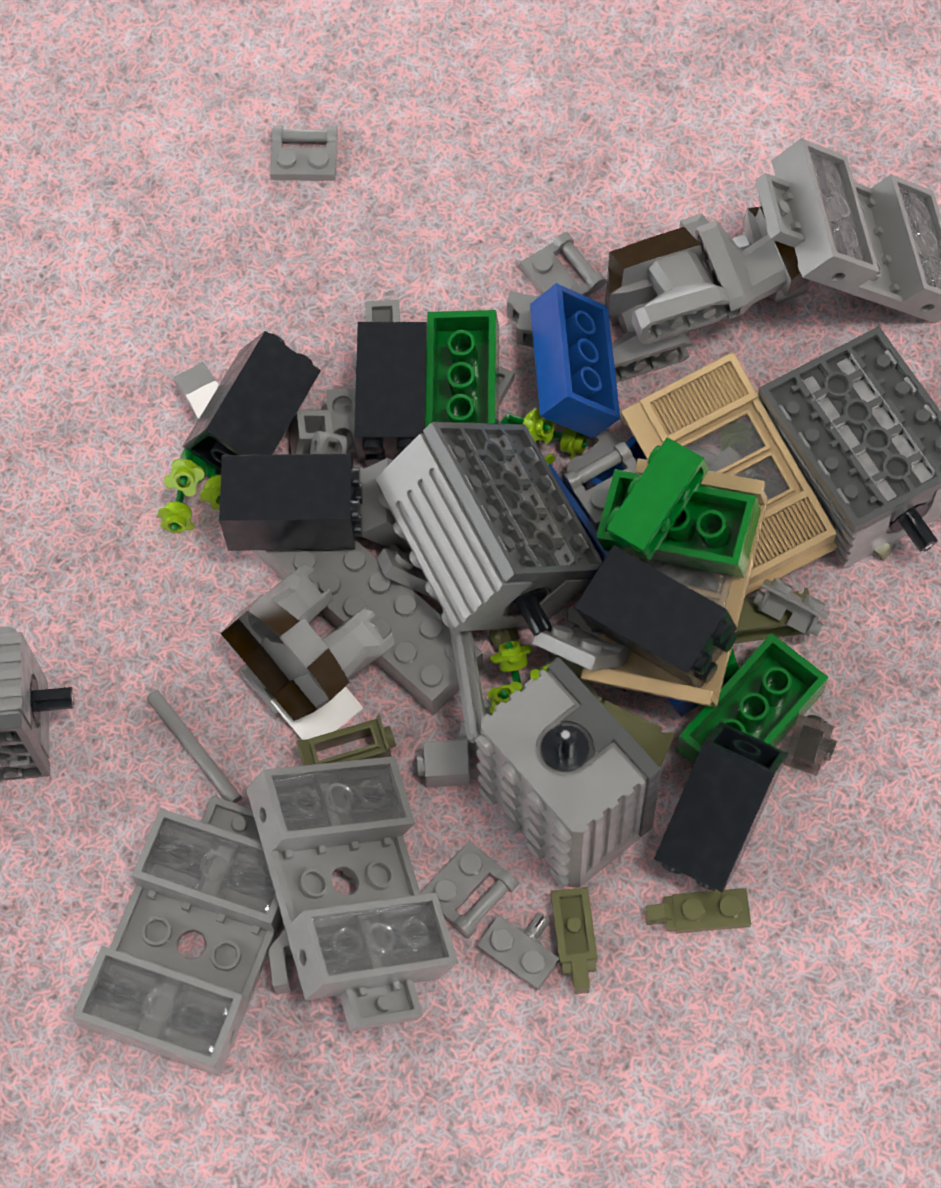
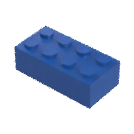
M556 283L530 303L540 417L594 438L621 419L608 307Z

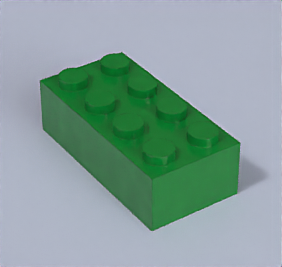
M496 310L427 312L425 428L431 422L499 424V322Z
M614 470L596 536L606 551H610L613 546H616L632 556L641 557L614 541L606 528L608 526L607 520L616 506L621 507L627 498V491L632 480L642 474ZM699 485L651 560L744 578L761 513L757 497Z
M771 633L721 688L717 707L705 706L679 735L676 751L692 764H695L704 741L719 722H723L776 747L824 693L829 677Z

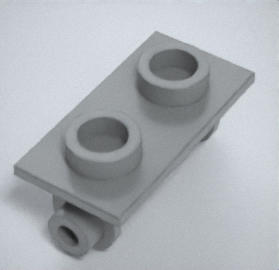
M774 578L773 581L766 579L761 587L767 589L766 594L759 590L753 601L755 605L759 606L757 610L780 621L787 609L792 612L787 625L806 634L808 637L810 634L817 637L824 625L818 621L819 617L826 620L830 614L829 611L824 609L826 604L810 595L802 598L792 592L793 587L778 578Z

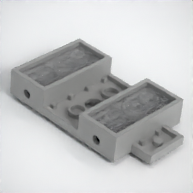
M803 138L771 160L775 176L764 173L755 180L759 193L758 199L763 208L767 223L766 230L771 240L795 248L798 269L802 278L933 323L941 321V214L934 191L892 174L872 188L854 182L847 156Z
M395 756L262 770L246 790L305 1001L340 995L350 1032L418 1020L423 1016L414 983L441 978L458 964V960L437 892L421 894L403 837L415 824ZM342 870L346 876L354 878L356 890L353 894L345 895L334 888L331 880L334 871Z
M212 796L201 822L161 808L159 809L132 873V878L136 883L134 891L110 947L102 946L72 1017L81 1028L221 1076L268 957V949L273 944L281 924L282 915L252 809ZM190 932L202 934L207 941L206 950L200 957L195 959L184 958L178 951L180 939L183 935H187Z

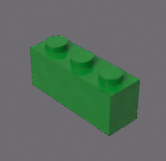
M668 437L661 446L657 445L652 450L647 461V468L641 476L638 475L632 480L627 491V498L621 507L616 506L607 520L608 526L606 529L611 538L650 561L709 471L706 461L702 456Z

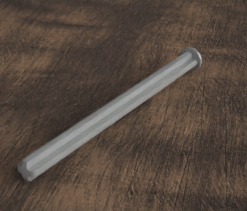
M450 629L467 739L471 743H476L475 738L481 734V719L486 715L473 634L472 631L455 632L454 629Z

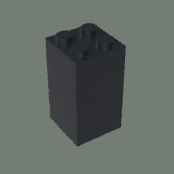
M358 322L354 439L359 462H365L367 466H371L386 458L394 460L419 434H424L426 418L427 322Z
M266 331L262 332L240 349L182 447L220 473L222 455H272L321 370L313 365L310 358L296 353L286 346L284 340L279 336Z
M352 454L222 455L219 522L228 551L356 549V536H362L360 504H363V485L361 483L360 467H354Z
M616 546L612 547L574 607L592 629L617 643L627 646L630 651L690 686L700 688L703 682L707 684L711 681L718 668L716 661L723 651L728 652L737 638V633L735 632L737 627L726 608Z
M719 722L702 745L654 860L662 863L663 868L675 874L683 873L695 879L699 886L707 890L723 892L741 862L789 753L723 722Z

